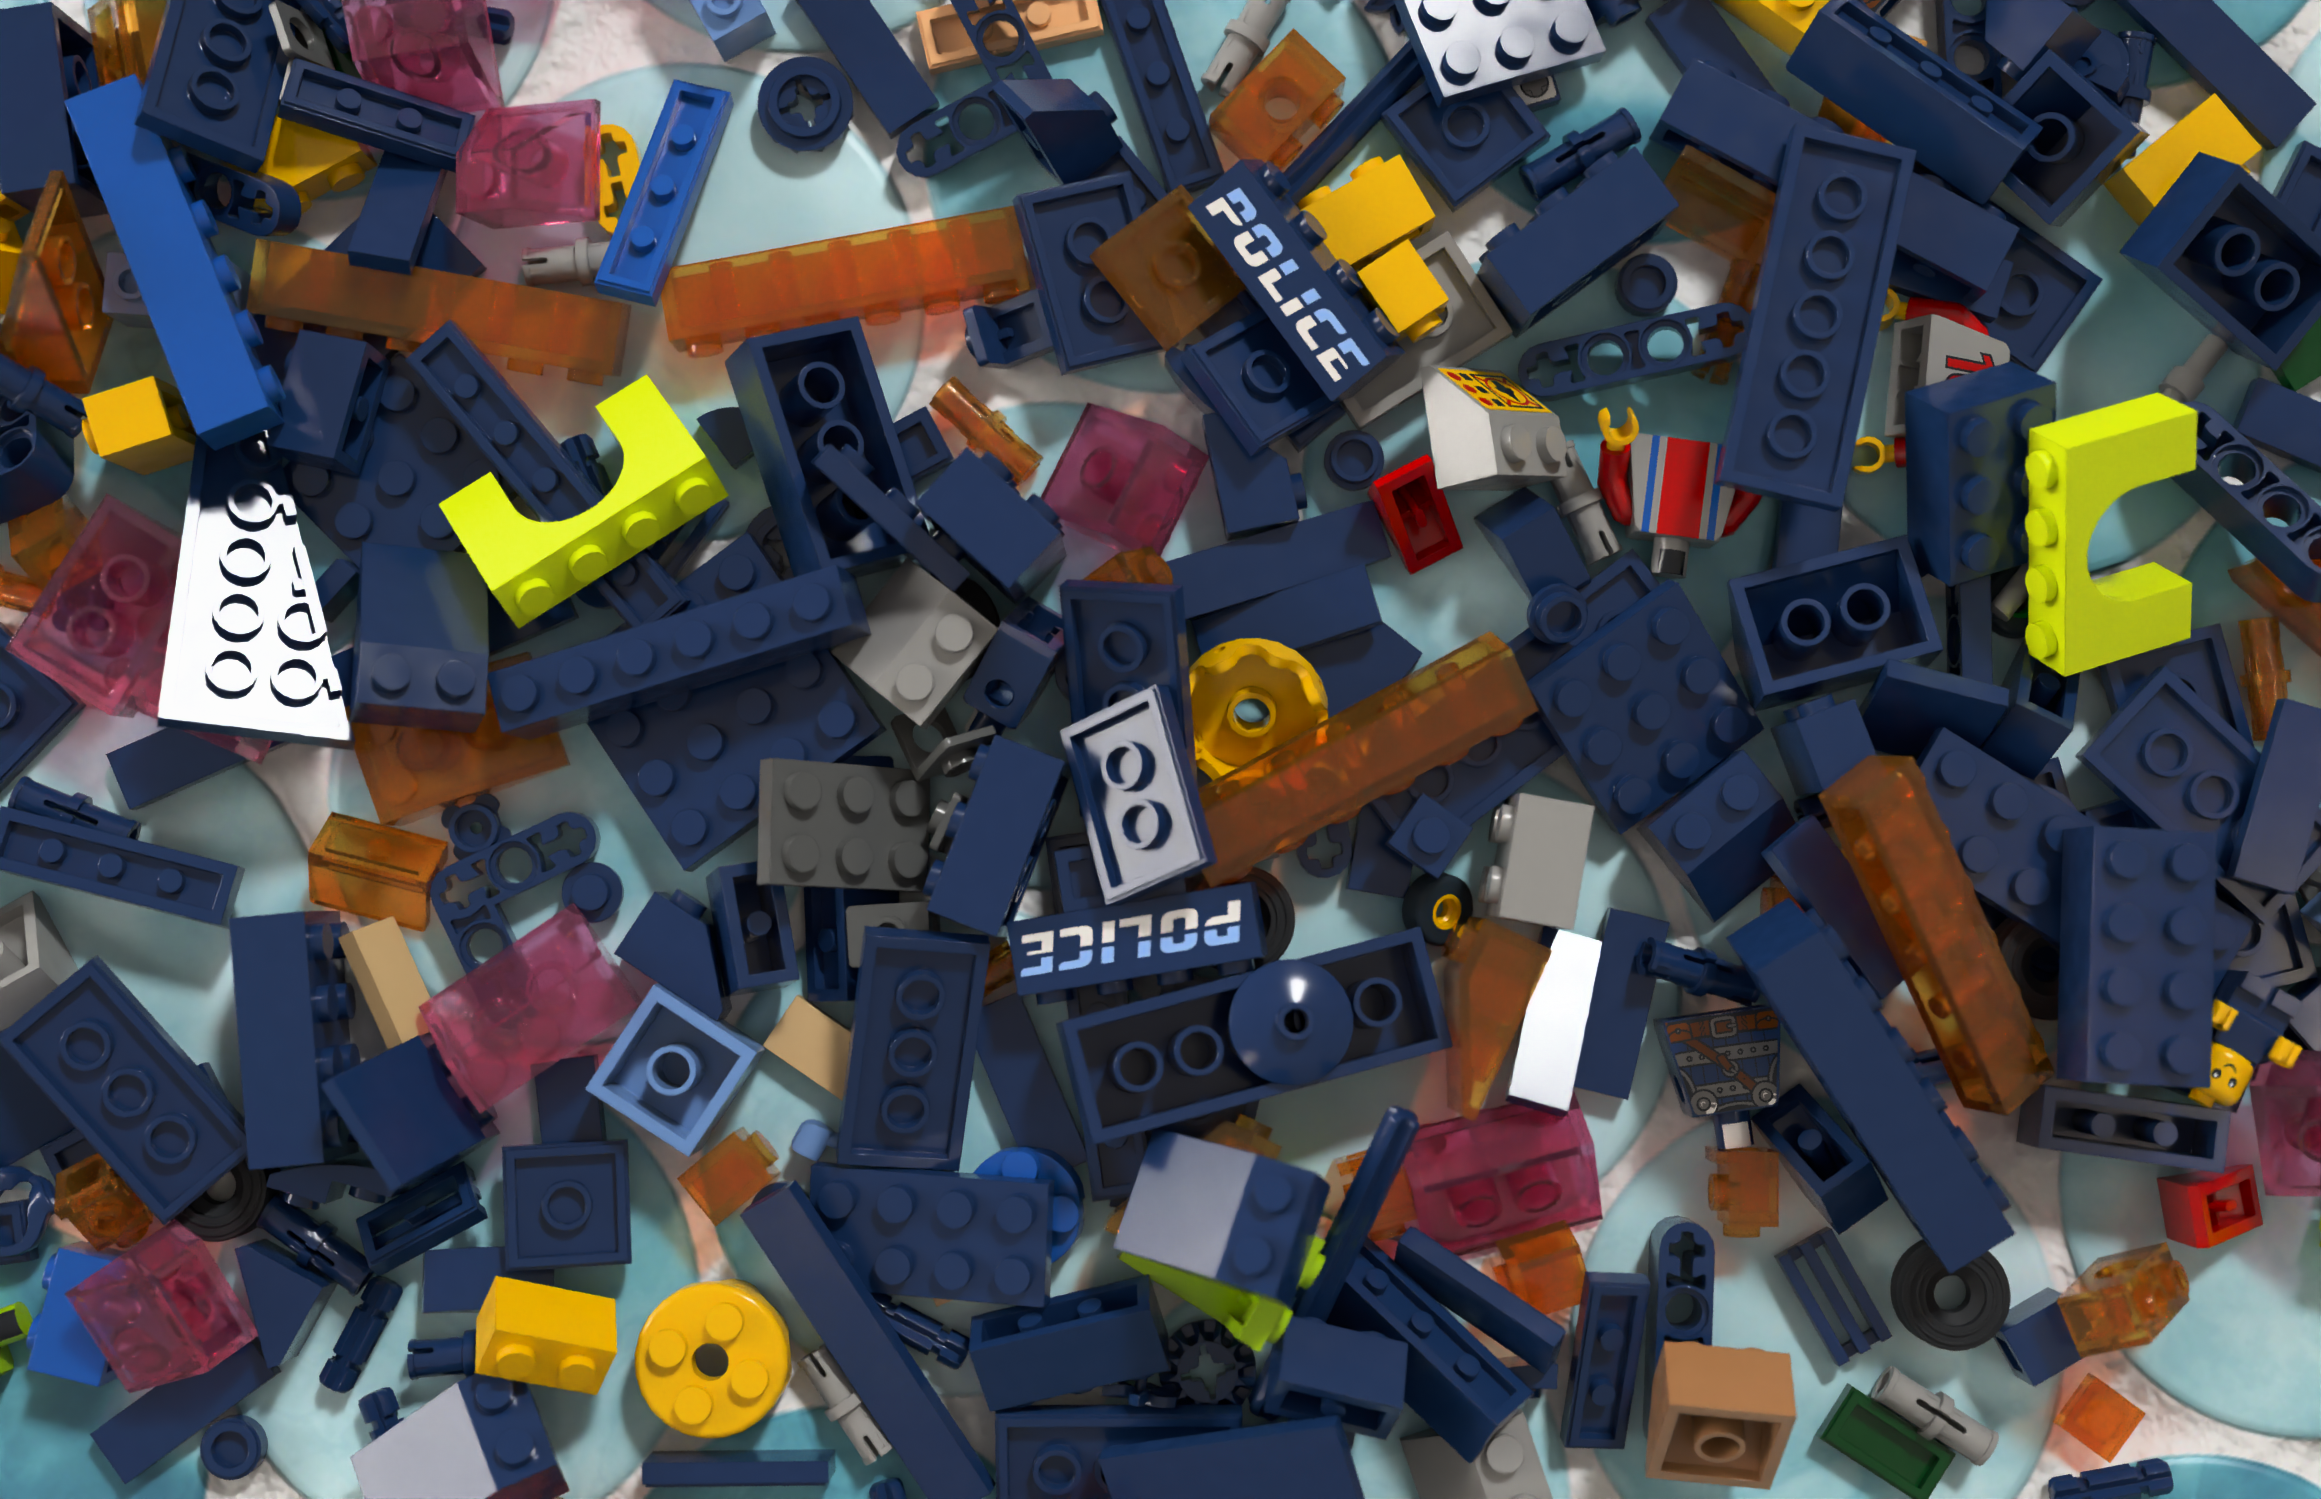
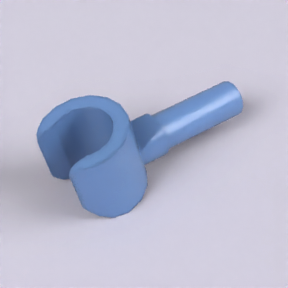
M808 1119L801 1123L791 1141L792 1149L802 1156L818 1162L827 1145L836 1149L838 1132H835L819 1120Z

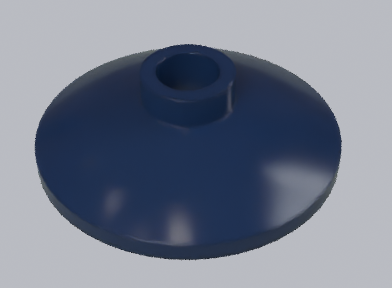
M1279 960L1258 968L1238 987L1229 1010V1034L1237 1055L1253 1073L1276 1084L1301 1085L1325 1076L1342 1060L1352 1038L1353 1013L1345 990L1328 971L1303 960ZM1292 1009L1300 1011L1305 1017V1027L1298 1034L1289 1032L1284 1025L1285 1015Z

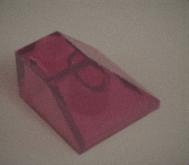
M596 99L487 109L456 152V213L491 229L600 221L601 102Z

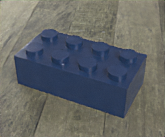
M856 316L747 338L724 363L794 577L836 564L857 578L900 567L907 557L914 561L915 558L811 463L827 444H831L839 452L848 444L875 469L867 477L885 495L892 487H895L917 507L915 502L918 500L859 317ZM920 512L913 521L930 536L925 519Z
M2105 826L2063 829L2056 1079L2096 1083L2211 1088L2217 833Z
M299 911L229 918L248 1170L325 1163L359 1152L358 1141L321 1087V1084L330 1078L361 1064L357 1045L355 1043L350 1044L349 1019H353L355 1016V992L352 984L345 982L344 958H346V955L338 940L339 937L350 932L347 923L341 922L340 911Z

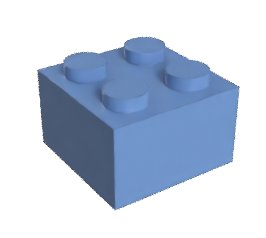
M653 984L585 1090L687 1157H690L702 1149L767 1049L724 1019L715 1021L661 984Z

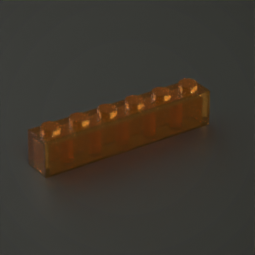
M1014 206L671 267L661 292V299L669 342L679 353L687 351V355L690 358H703L722 353L724 351V344L741 342L747 338L856 316L859 317V320L865 319L868 326H881L901 320V312L924 309L926 315L948 314L961 308L960 302L984 298L985 304L996 305L1020 295L1019 291L1031 289L1016 212Z
M256 238L246 309L251 313L266 315L264 327L299 333V329H303V322L325 325V334L363 341L364 332L387 336V349L413 353L448 320H453L481 353L507 357V370L543 375L544 364L568 368L566 380L603 386L604 375L621 376L632 305L414 266L411 275L351 266L348 254Z
M1489 631L1200 787L1198 793L1218 863L1200 870L1209 886L1212 888L1220 883H1232L1240 880L1252 870L1253 865L1275 853L1284 854L1297 849L1306 841L1307 836L1328 824H1340L1352 819L1360 812L1363 805L1384 794L1393 795L1402 792L1414 783L1417 776L1433 767L1455 763L1467 755L1470 747L1491 736H1502L1516 730L1523 723V719L1537 712L1538 708L1511 648Z
M1868 755L1820 793L1819 798L1963 1108L2008 1116L2055 1074L2045 1051L2043 1038L2031 1020L2022 1000L2020 987L2012 978L1998 947L1997 936L1989 927L1975 896L1973 883L1961 865L1950 840L1949 830L1938 814L1926 787L1925 777L1917 767L1914 758L1908 756Z

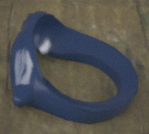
M21 1166L0 1167V1196L5 1190H12L20 1182H29L32 1185L27 1209V1231L21 1241L8 1246L0 1244V1257L22 1256L36 1248L45 1235L51 1216L63 1213L65 1210V1205L58 1201L55 1187L50 1180L36 1175Z

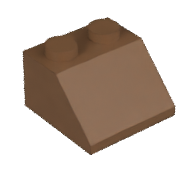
M1664 1341L1652 1382L1645 1461L1646 1478L1770 1490L1797 1418L1790 1354L1769 1352L1759 1348L1739 1349L1709 1346L1692 1341L1681 1343Z

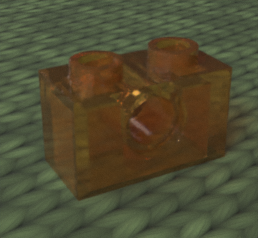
M1293 28L1210 114V132L1237 158L1261 159L1264 163L1269 161L1282 171L1303 148V144L1298 140L1314 124L1319 129L1324 128L1342 109L1345 102L1340 97L1343 95L1346 77ZM1282 97L1292 101L1298 111L1289 119L1279 120L1268 114L1265 105L1274 98Z
M2164 1242L2097 1258L2056 1300L2080 1358L2151 1344L2190 1300L2188 1296L2189 1281L2183 1266L2179 1261L2173 1260L2168 1245Z

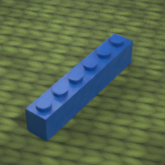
M132 74L67 99L64 102L196 434L213 450H218L285 423L277 403L285 400L286 397L272 366L262 367L255 347L263 344L261 333L250 311L246 309L240 312L233 292L241 289V284L227 255L218 256L210 237L218 235L219 230L204 199L196 201L189 183L197 180V175L187 152L182 145L174 147L171 139L134 125L144 84L136 74Z

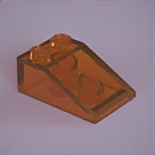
M63 170L50 171L22 247L0 332V353L27 369L34 365L45 371L46 380L70 394H89L114 319L102 313L105 278Z
M524 652L489 662L488 673L532 660V655L530 652ZM488 678L486 713L475 733L351 722L355 737L354 750L381 825L401 827L440 813L449 806L462 805L475 800L477 796L486 793L492 794L570 765L559 731L532 740L501 733ZM350 706L345 707V712L348 721Z
M1469 916L1466 924H1454L1443 946L1441 956L1449 959L1443 971L1445 1018L1453 1043V1047L1446 1049L1447 1107L1462 1117L1475 1122L1553 950L1490 920Z

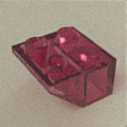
M175 1219L65 1293V1296L119 1381L129 1393L207 1373L258 1336L257 1329L203 1240Z

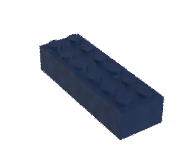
M1788 897L1727 936L1726 940L1908 1220L1948 1272L1952 1274L2013 1236L2015 1232L2003 1215L2004 1211L2011 1208L2008 1199L1990 1175L1987 1176L1976 1161L1980 1158L1976 1149L1959 1126L1955 1127L1944 1110L1948 1106L1930 1079L1927 1076L1923 1077L1912 1060L1916 1056L1898 1029L1895 1026L1891 1027L1880 1012L1884 1007L1866 979L1862 975L1859 977L1847 961L1851 955L1835 930L1830 925L1826 926L1815 909L1811 908L1804 913Z
M1421 926L1296 959L1311 962L1328 971L1345 990L1353 1013L1352 1038L1344 1057L1332 1071L1310 1083L1282 1085L1267 1081L1253 1073L1237 1055L1229 1034V1010L1238 987L1254 971L1056 1023L1087 1144L1095 1145L1453 1047ZM1292 1009L1285 1015L1284 1025L1289 1032L1298 1034L1305 1027V1017L1300 1011Z

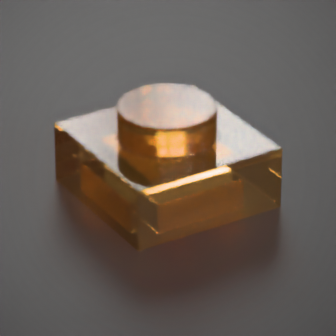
M2088 1373L2053 1422L2099 1457L2111 1463L2146 1413L2099 1378Z

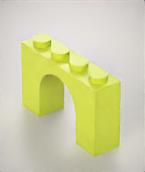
M647 374L595 406L623 450L624 464L621 475L613 489L603 500L588 511L576 517L558 522H537L525 518L519 514L491 472L438 504L490 590L518 629L729 496L705 454Z
M2158 392L2029 429V455L2025 461V470L2029 480V512L2025 519V528L2028 535V570L2025 575V584L2028 591V626L2025 630V640L2029 655L2064 677L2191 638L2192 583L2155 562L2105 577L2091 579L2087 564L2088 547L2092 533L2099 519L2115 500L2141 485L2196 470L2198 411Z

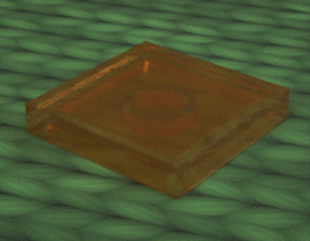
M1182 184L1096 248L1089 256L1166 352L1247 289L1187 207L1194 199Z

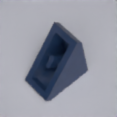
M1523 487L1474 517L1475 524L1530 601L1539 590L1551 584H1566L1578 591L1591 583V578L1555 507L1528 488Z
M265 1238L236 1248L235 1253L266 1366L269 1369L298 1356L338 1283L313 1265L305 1268L296 1261L297 1256Z

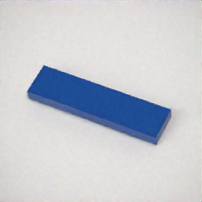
M674 79L595 278L594 284L598 293L656 307L733 108L734 102L731 92Z

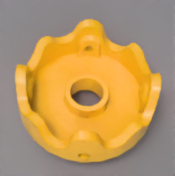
M1239 638L1221 643L1210 649L1189 668L1196 766L1204 771L1219 787L1227 790H1233L1242 785L1254 784L1263 786L1270 794L1276 795L1290 789L1304 769L1321 754L1326 740L1328 698L1323 682L1313 666L1297 651L1279 642L1262 638ZM1245 699H1258L1268 707L1269 714L1259 722H1247L1237 715L1235 707Z
M739 1279L690 1283L672 1293L648 1316L639 1333L635 1350L636 1379L641 1395L651 1411L673 1429L683 1434L703 1439L725 1438L738 1434L761 1421L784 1393L790 1381L793 1368L791 1365L789 1329L784 1317L764 1298L754 1285ZM712 1343L719 1345L725 1350L729 1364L727 1371L723 1375L711 1377L699 1370L696 1364V1353L700 1346Z

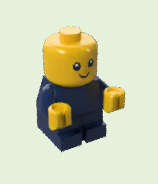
M2227 970L2213 995L2211 1088L2188 1087L2191 1089L2188 1097L2209 1109L2212 1108L2214 1102L2224 1106H2232L2238 1102L2253 1076L2254 1069L2252 1064L2262 1065L2274 1062L2282 1067L2292 1068L2303 1048L2282 1036L2291 1019L2296 1018L2304 1003L2283 990L2273 987L2272 984L2250 971Z

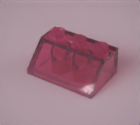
M106 494L5 650L111 716L134 718L165 670L183 535L116 497Z
M572 903L420 1005L419 1009L444 1063L481 1114L639 1007L642 1000L578 906Z
M1574 1090L1572 1092L1569 1112L1565 1117L1511 1103L1495 1108L1481 1109L1472 1114L1433 1124H1422L1401 1166L1416 1228L1457 1256L1603 1219L1594 1142Z

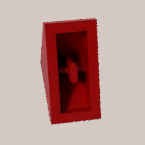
M1428 454L1372 482L1367 496L1370 500L1373 499L1379 519L1410 575L1464 548L1443 489H1437L1434 464Z
M2253 1164L2225 1167L2224 1173L2197 1171L2157 1178L2168 1239L2195 1248H2211L2263 1225Z

